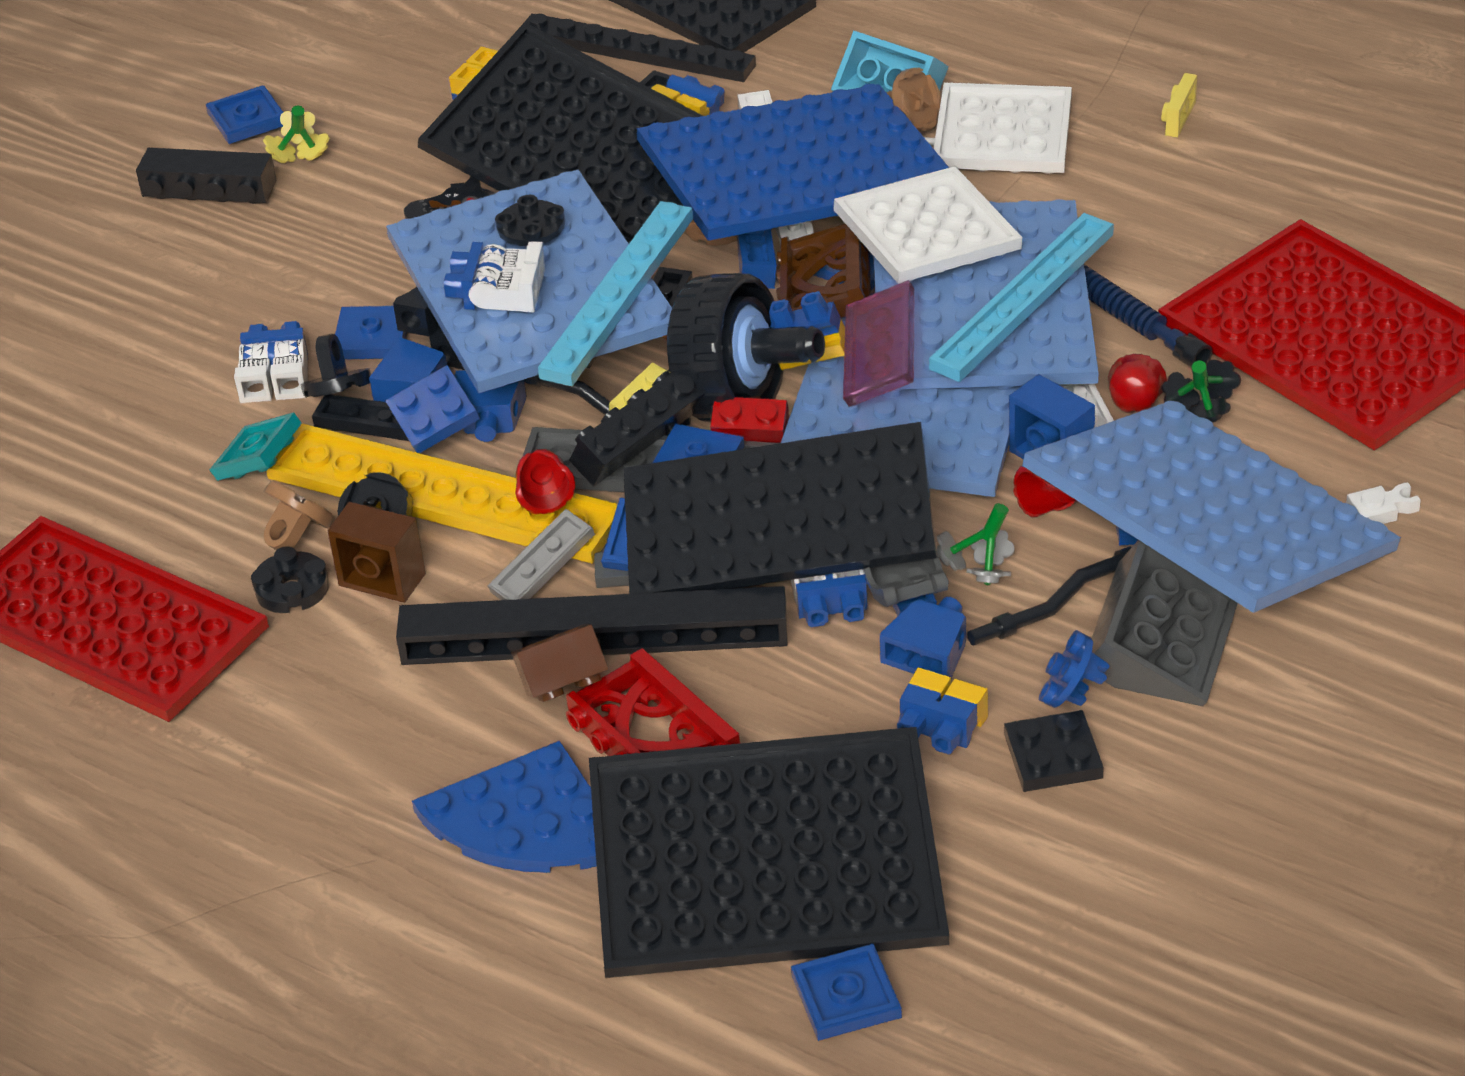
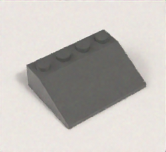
M1138 540L1118 562L1092 636V652L1110 666L1104 673L1107 676L1104 682L1118 689L1204 706L1209 698L1238 603Z

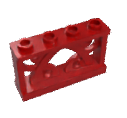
M643 648L631 654L628 663L602 677V680L588 685L577 693L571 691L566 694L568 706L566 718L570 726L575 731H582L589 737L593 747L600 754L605 752L608 756L740 744L739 733ZM630 688L626 695L622 694L623 691ZM653 700L657 706L650 707L648 702ZM611 701L620 704V707L615 704H602ZM602 705L601 711L608 712L609 714L602 717L594 709ZM637 713L651 718L670 715L673 718L668 731L670 741H648L630 737V727L634 714ZM681 729H685L690 734L682 733L683 739L680 740L677 733Z

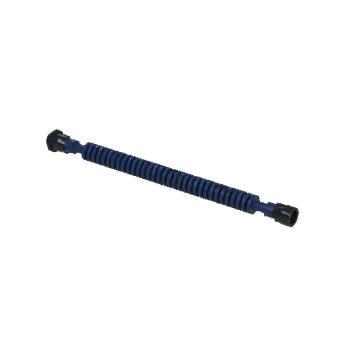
M1084 264L1088 298L1091 302L1147 339L1155 340L1159 337L1164 341L1165 346L1173 351V356L1192 368V364L1198 360L1205 362L1207 365L1213 352L1210 345L1191 333L1186 335L1178 329H1170L1166 326L1167 319L1165 316Z

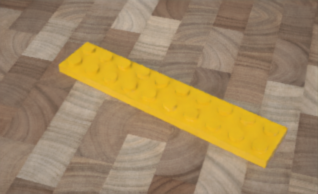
M303 423L293 434L294 440L275 457L277 459L276 463L266 470L268 479L336 497H341L344 490L353 481L358 483L362 479L368 478L367 474L373 472L386 473L395 477L413 497L412 517L526 547L567 509L593 528L595 535L572 557V559L591 564L594 562V554L601 552L607 543L618 505L574 493L572 499L561 509L553 513L532 514L523 508L516 499V478ZM378 502L376 507L382 508L381 502Z

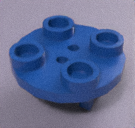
M1075 630L1070 636L1063 654L1059 652L1053 654L1045 670L1051 676L1039 694V701L1052 708L1059 707L1065 701L1082 706L1087 700L1084 694L1089 690V686L1082 680L1085 678L1098 684L1104 683L1107 679L1104 673L1110 666L1092 652L1093 640L1091 637Z

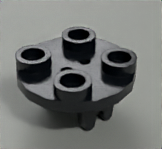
M523 195L517 199V203L496 215V229L500 238L510 244L528 246V242L546 243L557 237L564 229V209L562 206L552 202L538 200L535 195Z

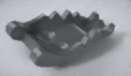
M938 555L934 559L863 569L865 580L874 599L884 607L896 605L900 601L921 595L935 594L948 590L949 580L942 569Z

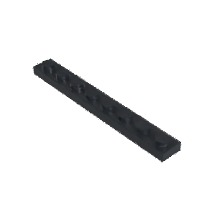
M531 13L525 23L579 51L739 82H745L756 67L755 55L738 50H725L711 45L693 44L683 40L661 38L653 34L645 35L630 32L626 29H613L599 24L576 22L572 19L549 17L544 14Z

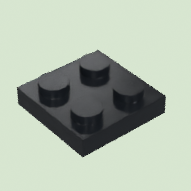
M1083 710L1004 723V736L1023 792L1103 779L1104 767Z

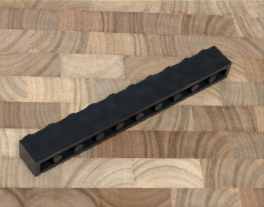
M785 586L399 605L396 633L401 665L514 660L511 654L512 651L583 624H592L603 655L633 654L641 648L647 653L788 646Z

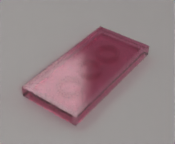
M909 280L846 305L843 400L848 407L914 382V287Z

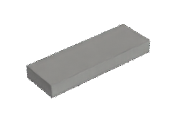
M565 509L488 585L490 592L500 600L530 599L595 535L593 528Z

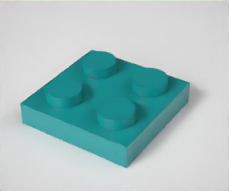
M293 412L244 426L209 469L210 472L219 481L230 477L238 479L256 470L259 472L268 470L276 463L277 459L275 457L294 440L293 434L302 424Z

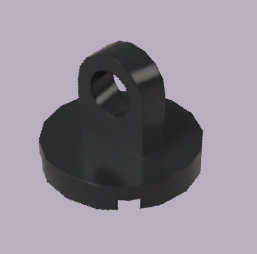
M335 334L318 336L315 349L321 378L300 384L305 398L342 392L344 389L352 387V385L361 387L370 384V368L347 371L341 343Z

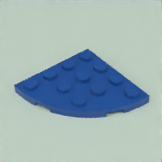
M560 741L412 800L414 813L440 841L443 839L461 848L463 855L484 864L503 869L551 873V867L580 864V870L597 866L591 787Z

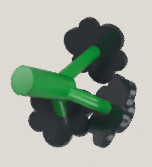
M1211 360L1207 365L1203 361H1195L1192 364L1193 380L1190 378L1185 379L1179 372L1169 375L1168 381L1164 382L1161 386L1163 393L1166 394L1164 396V403L1167 401L1179 402L1188 411L1198 417L1208 419L1212 423L1218 421L1223 414L1231 410L1230 404L1225 399H1229L1233 394L1232 389L1238 388L1241 383V377L1237 372H1234V365L1230 361L1222 363L1219 360ZM1194 388L1200 390L1202 400H1200L1199 393Z

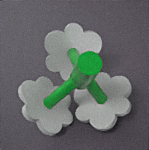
M996 503L985 526L959 543H955L953 537L947 531L938 535L937 541L939 545L937 546V553L940 560L946 566L950 565L954 571L958 569L963 570L966 568V563L962 557V550L970 546L974 550V560L980 565H985V568H967L966 573L976 575V581L984 582L988 586L991 583H999V577L1011 576L1010 571L993 569V565H1001L1004 558H1008L1014 553V545L1008 540V533L1005 530H1000L1009 509L1003 504Z

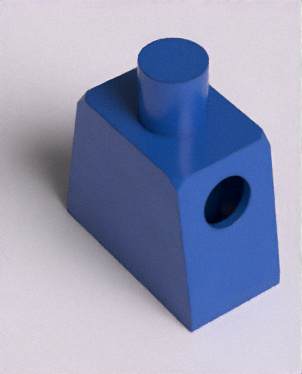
M399 337L369 377L373 401L386 402L385 400L445 367L447 365L446 355L436 349Z
M465 370L456 371L455 375L458 383L480 417L479 420L463 428L464 432L475 434V437L480 441L489 442L496 437V433H510L514 431L527 397L525 381L520 380L478 393Z
M944 597L938 605L921 599L914 600L880 633L881 663L912 674L919 667L951 677L952 679L966 644V617L961 613L962 606L960 602L953 597Z

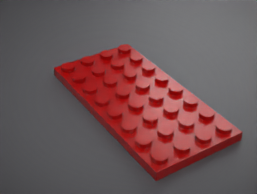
M39 516L0 550V643L167 722H170L269 627L267 616L43 516Z

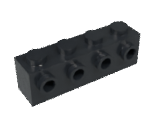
M148 147L136 169L142 197H156L159 199L180 198L187 200H217L219 202H249L252 204L266 203L276 182L272 155L269 153Z
M676 370L671 374L665 371L653 382L652 387L646 392L643 389L635 392L629 398L625 407L620 410L617 407L611 409L602 418L601 424L595 428L590 425L583 429L575 438L577 445L569 461L594 487L670 432L675 424H681L692 416L705 391L701 392L694 388V381L688 375H678Z

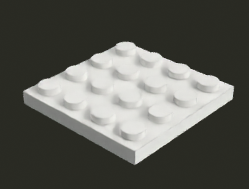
M944 82L934 150L949 168L956 166L957 169H974L978 171L1064 173L1072 87Z
M956 166L834 199V211L898 284L1022 249L1023 237Z

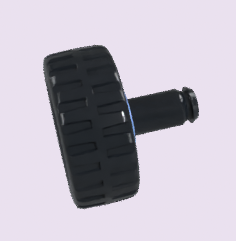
M722 273L698 276L688 281L682 287L673 303L667 332L670 374L676 370L678 375H688L694 381V388L701 392L705 391L692 416L704 422H711L714 401L724 402L725 400H734V397L751 398L760 396L761 399H776L784 370H781L779 363L807 362L808 360L816 362L823 356L825 351V339L822 331L815 326H810L809 328L805 326L770 328L769 311L771 303L775 300L767 286L751 274Z

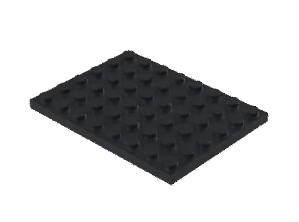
M524 22L418 138V148L498 191L510 190L527 185L532 181L558 176L563 172L579 170L629 244L660 201L682 205L638 142L637 128L646 127L657 122L668 123L679 121L684 117L695 118L703 115Z
M917 727L589 758L605 978L819 958L874 944L877 952L949 945L950 935Z

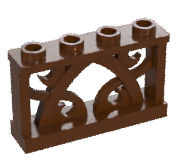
M846 224L793 240H789L788 236L781 238V251L777 252L780 269L776 271L780 288H776L778 300H788L792 311L802 309L800 305L803 296L819 291L826 303L834 302L841 318L855 313L858 319L871 315L870 251ZM825 265L832 269L841 270L832 276L825 286H817L807 282Z

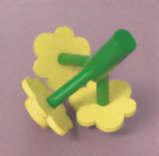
M297 105L292 108L291 112L285 111L280 116V122L283 125L281 133L285 137L275 136L274 138L267 135L263 139L266 145L265 150L272 155V158L280 163H286L287 161L294 162L296 159L294 155L296 150L289 144L290 140L294 144H298V158H306V160L310 161L324 153L328 148L327 143L330 138L326 133L314 134V129L311 126L315 123V116L311 112H304V108Z

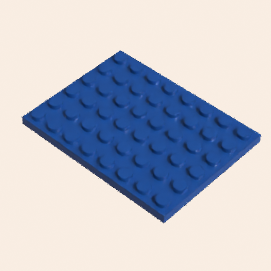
M865 84L862 87L848 90L837 89L827 94L805 95L802 98L788 101L777 100L772 102V104L745 106L739 110L717 111L711 115L695 118L684 117L679 121L657 122L646 127L637 128L638 142L682 205L692 208L693 220L708 241L838 216L834 211L835 198L949 168L901 109L894 105L893 100L880 84Z

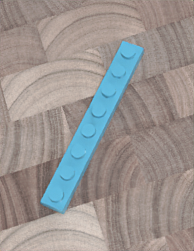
M660 201L538 366L539 379L568 386L575 384L693 220L691 207Z
M1083 213L929 358V370L961 382L1113 236L1114 224Z

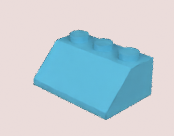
M853 31L831 90H848L862 87L865 84H880L885 92L893 90L894 81L900 72L918 67L923 69L922 72L925 75H931L940 90L949 66L933 56Z

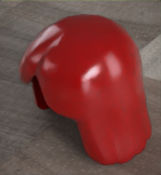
M1134 353L1117 359L1111 366L1108 375L1111 398L1118 409L1127 413L1132 411L1140 412L1151 408L1157 398L1163 393L1161 389L1162 384L1167 381L1166 372L1158 360L1152 359L1148 355Z
M536 449L534 452L525 454L519 460L516 469L515 494L519 504L532 514L553 513L564 507L572 499L576 487L575 477L557 454L547 449Z
M1020 466L1016 471L1013 482L1015 486L1013 490L1022 511L1032 518L1050 511L1067 509L1077 501L1023 466Z

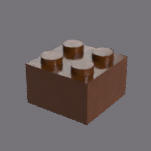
M348 502L327 530L338 585L341 587L405 603L426 574L417 521L414 517Z
M592 624L580 625L511 652L527 696L532 698L538 697V700L542 702L565 694L562 687L575 683L576 687L579 686L581 688L602 680L600 672L608 670Z

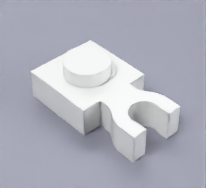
M1407 482L1399 484L1393 490L1387 492L1382 486L1347 494L1346 503L1354 506L1362 516L1385 524L1397 521L1398 513L1411 514L1419 512L1421 500L1418 496L1410 498L1411 486Z

